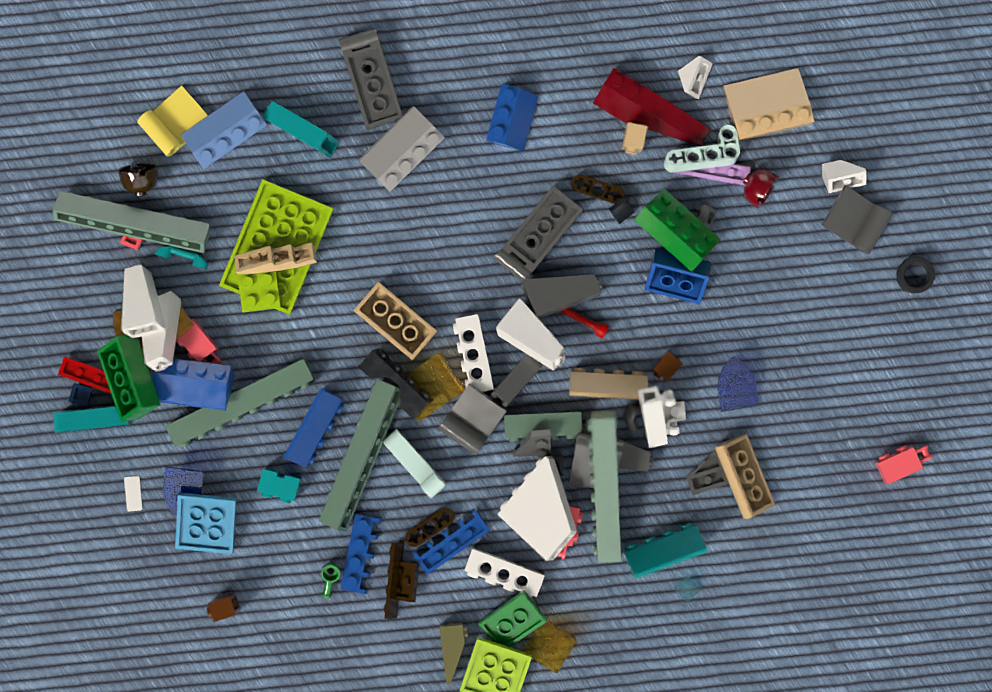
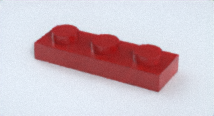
M69 357L63 358L58 375L111 394L104 370Z

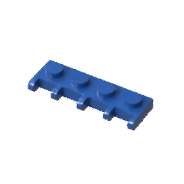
M475 508L471 510L475 517L464 524L461 518L457 520L461 527L449 535L446 530H443L442 533L445 539L435 546L430 541L426 542L430 548L421 556L416 551L412 552L427 575L490 531Z
M355 514L340 589L367 594V590L361 589L360 586L362 577H370L371 575L369 572H364L366 557L374 558L375 554L367 552L370 539L378 540V535L371 534L373 522L381 523V518Z

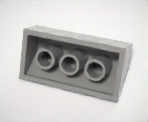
M413 106L359 161L390 192L445 137Z

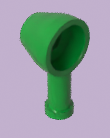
M328 562L321 570V577L325 581L324 591L322 592L324 598H331L332 584L340 577V568L334 562Z

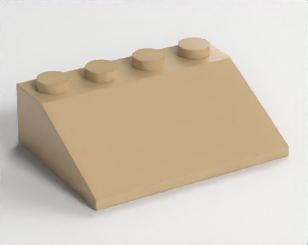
M798 68L723 86L732 125L737 131L738 141L802 127L814 122L810 101Z

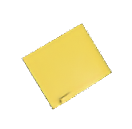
M180 86L154 111L149 110L138 119L137 123L163 153L169 157L186 144L181 134L208 115L185 88Z

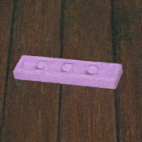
M694 156L688 157V159L692 162L697 161V159ZM733 164L674 173L745 186L743 181L750 174L751 167Z

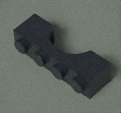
M379 348L372 350L358 367L371 380L378 377H387L395 381L402 395L399 407L413 420L419 417L433 401L430 398V393L423 388L421 389L412 376H407L398 363L388 358L389 354L385 350Z

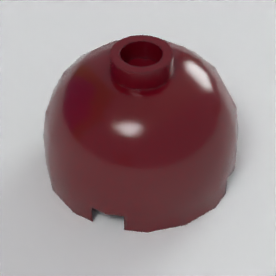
M762 169L757 170L752 175L748 174L743 181V184H745L743 192L746 200L759 209L760 203L763 204L775 186L772 184L774 180L778 181L779 176Z

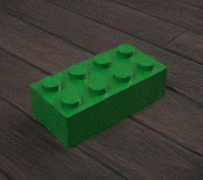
M664 188L634 219L691 272L721 240Z
M128 335L116 336L97 350L121 422L141 419L160 406L159 397L153 385L147 364H145V358L137 337L131 338Z

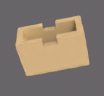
M633 123L626 125L622 149L625 150L626 154L636 155L643 150L647 126Z

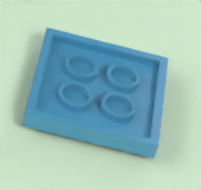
M179 492L175 549L233 554L237 498Z

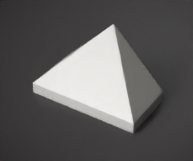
M698 56L678 70L686 93L699 99L713 63Z

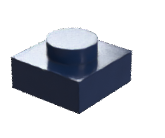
M73 383L68 402L88 407L94 388Z

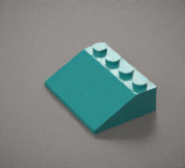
M687 523L680 526L681 529L675 532L671 529L663 532V536L659 538L652 536L645 539L643 544L637 545V543L626 546L627 550L623 552L634 578L642 577L709 552L697 526Z

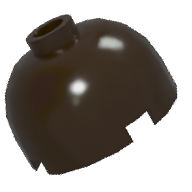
M140 163L137 164V167L132 168L131 165H126L119 169L120 181L127 191L135 193L136 196H143L147 194V191L152 190L156 186L158 170L154 164Z

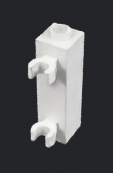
M657 386L638 390L644 431L649 448L668 444L667 434H679V427H675L677 426L676 419H671L666 424L664 421L662 406L671 407L675 405V399L672 398V390H667L662 395L659 394Z

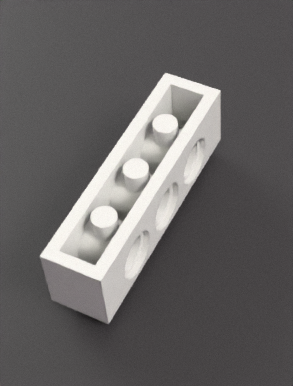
M478 314L455 319L456 323H453L455 335L459 334L460 342H457V348L459 353H463L464 360L461 361L462 371L467 372L466 387L470 383L481 392L494 390ZM471 330L474 332V339L472 341L464 339L463 334L465 331ZM470 349L478 351V358L476 360L468 358L467 353ZM480 368L482 370L481 378H473L471 375L472 369Z
M472 547L464 570L468 572L467 575L476 579H478V576L486 578L485 582L496 585V583L504 585L503 588L508 591L514 592L515 589L522 592L524 590L531 599L532 596L537 597L545 576L542 572ZM487 562L492 568L488 572H483L480 568L481 564ZM502 569H506L510 573L505 579L500 578L498 575ZM519 576L527 578L525 585H519L516 582Z

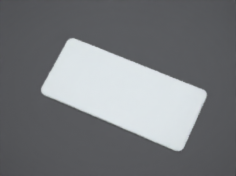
M139 476L125 477L127 511L142 510Z

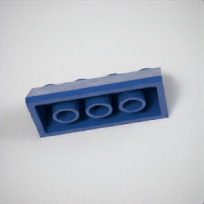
M173 358L172 365L165 367L163 370L152 371L153 385L159 397V402L226 411L235 380L232 366Z
M325 388L320 389L289 445L284 458L304 467H307L308 464L312 465L317 457L315 454L317 447L321 448L326 440L323 436L327 430L331 431L335 424L333 420L335 414H340L345 405L342 403L344 399Z

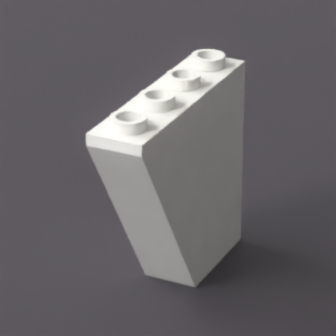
M545 456L537 461V467L533 472L530 471L524 477V483L514 489L512 492L513 496L509 501L507 500L501 505V511L497 515L546 561H552L575 535L577 529L555 460L552 456Z

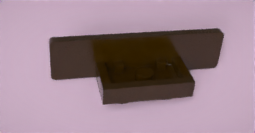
M392 542L389 550L390 564L387 570L388 584L386 586L387 596L384 606L385 619L397 618L399 600L416 602L419 564L403 561L404 542Z

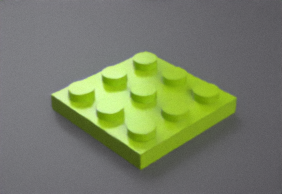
M477 637L460 692H520L532 659V654Z

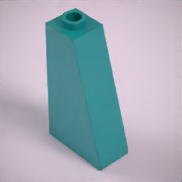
M273 101L264 110L262 118L328 158H331L340 143L329 133Z
M116 406L53 413L55 433L132 424L131 420L121 422Z

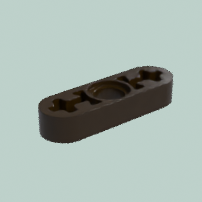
M576 175L571 181V187L575 192L611 204L617 203L620 198L616 201L613 200L611 195H607V198H604L607 187L611 188L609 192L615 193L617 190L619 195L622 196L621 199L625 198V192L622 188L584 175ZM581 178L584 184L588 185L589 181L593 183L590 185L589 192H586L587 187L581 186L578 189L577 184L574 182L579 181ZM600 184L603 186L604 191L601 195L593 193L592 188L594 185Z
M442 508L409 530L405 536L406 543L411 547L419 546L450 525L455 517L453 510ZM442 512L450 513V521H441L440 524L443 525L441 527L433 519L435 516H437V519H440L443 516ZM433 522L436 526L435 531L427 532L424 528L425 524ZM421 527L426 537L423 538V535H420L417 538L418 542H411L409 540L411 538L410 534H418L420 532L418 528Z

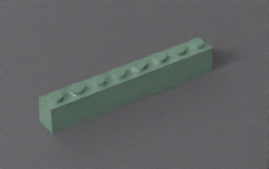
M59 191L53 207L55 221L200 253L205 252L210 237V224L203 221L175 217L144 208L139 209L126 204L112 203L108 200H98L90 196L76 195L72 192Z
M302 359L230 394L226 411L201 408L166 425L165 428L175 447L179 445L181 448L192 444L191 439L198 437L200 440L208 436V431L214 428L216 431L225 428V423L230 420L235 423L243 419V414L249 412L251 415L261 410L259 406L265 403L267 406L278 402V397L284 395L286 398L294 394V389L300 386L302 389L313 385L311 381L315 380L306 359Z
M379 379L372 386L371 395L365 403L364 412L357 423L355 434L350 440L348 451L343 457L342 466L335 476L333 488L328 493V500L321 511L319 522L339 531H347L402 397L399 387Z
M615 411L592 412L591 419H588V431H592V437H589V449H593V455H589L590 467H594V473H590V483L595 487V491H591V503H595V509H592V520H596V526H593V538H597V544H593L594 555H598V562H621Z

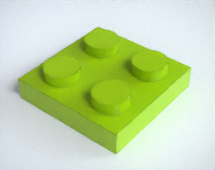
M276 271L237 274L242 313L281 308Z

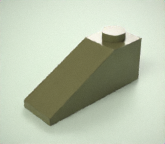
M463 622L442 624L439 627L447 685L452 682L465 645V638H468L467 627H463Z

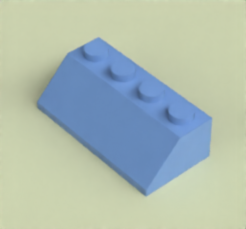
M243 91L186 130L181 136L203 169H205L267 126V123Z

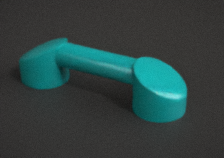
M164 246L156 250L155 255L169 259L171 254L193 260L192 266L207 270L208 262L196 252L173 246Z

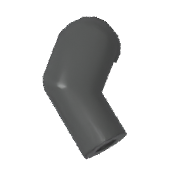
M639 404L629 405L624 414V420L629 432L638 430L635 418L641 412Z

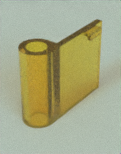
M441 352L407 374V376L410 375L417 381L416 384L421 389L427 390L431 395L430 398L433 400L423 413L416 418L418 422L465 390V387Z

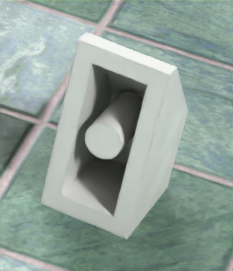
M838 160L822 164V178L828 193L841 191L845 185L849 188L866 185V170L857 165Z

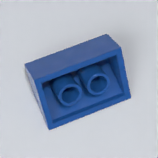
M501 84L486 142L524 151L538 96L517 87Z
M656 248L644 290L700 304L710 277L712 262L702 260L691 272L669 251Z

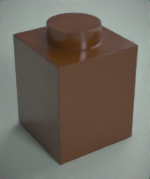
M666 351L652 368L655 371L653 375L660 381L664 379L669 381L683 363Z

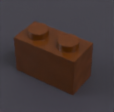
M235 592L211 600L206 608L208 617L212 618L213 622L235 616L241 610Z

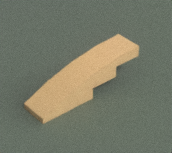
M312 243L293 247L290 244L276 249L268 246L234 256L237 274L280 271L317 263L315 247Z

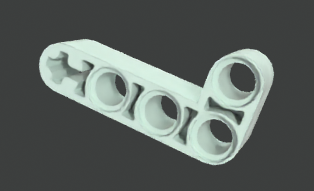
M724 125L717 136L718 144L669 151L664 161L665 169L668 172L674 173L733 165L740 154L736 128L732 125ZM727 133L731 136V138L726 139L724 138L723 134ZM731 151L735 156L729 157L726 152ZM707 154H713L716 159H709ZM694 156L697 159V161L692 162L688 159V157Z
M398 429L384 439V445L416 479L420 487L431 499L446 486L445 481Z

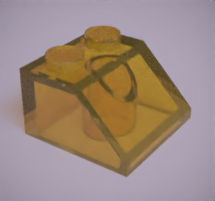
M547 621L535 630L524 652L532 654V658L538 663L558 673L574 646L576 637Z

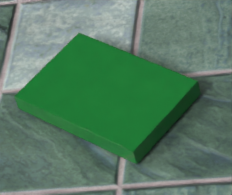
M523 590L481 619L478 624L493 642L511 647L546 623L547 618Z

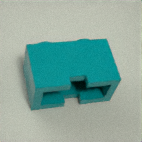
M264 468L257 489L258 492H261V496L272 498V496L280 497L279 501L285 503L295 501L302 478L290 474L285 475V477L279 476V471Z

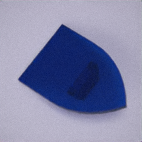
M732 356L723 367L718 379L721 412L759 406L756 382L751 370L741 360Z
M165 466L164 499L176 518L179 492L202 495L203 471Z

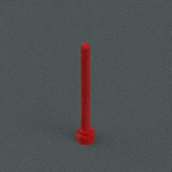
M570 308L560 311L593 329L596 336L603 339L610 326L604 322L596 323Z

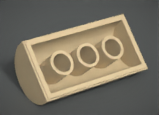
M379 281L353 310L411 360H414L437 332L436 329Z
M747 434L715 446L743 519L752 518L774 506V500Z

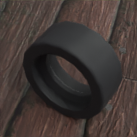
M912 257L899 265L896 279L904 291L911 294L922 293L933 285L935 270L928 260L921 257ZM912 264L921 265L927 273L926 281L918 287L909 285L905 280L904 273Z

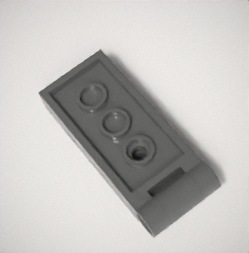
M376 28L339 39L366 129L370 130L398 121L403 115ZM367 66L372 68L370 72L365 71Z
M553 185L494 259L520 281L526 280L583 209ZM530 239L535 241L534 246L528 245Z

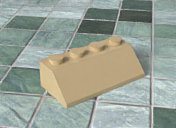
M574 368V372H570L569 395L639 399L638 390L648 388V376H643V372L632 371V375H624V371L613 370V374H605V370L594 369L593 373H587L586 369Z

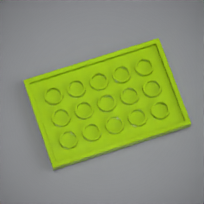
M262 179L219 286L240 294L234 256L268 246L276 249L290 244L293 247H298L309 243L314 245L316 254L334 208ZM311 264L276 271L281 308L274 309L291 315Z

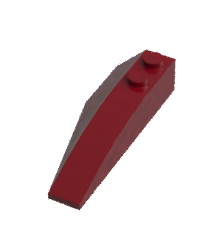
M615 68L609 74L593 102L594 105L626 124L647 126L648 131L657 132L661 135L673 137L697 146L702 145L710 132V129Z

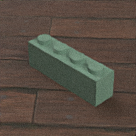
M581 411L504 415L505 438H509V442L521 441V438L527 437L531 430H550L551 440H558L559 436H567V439H576L577 433H582Z

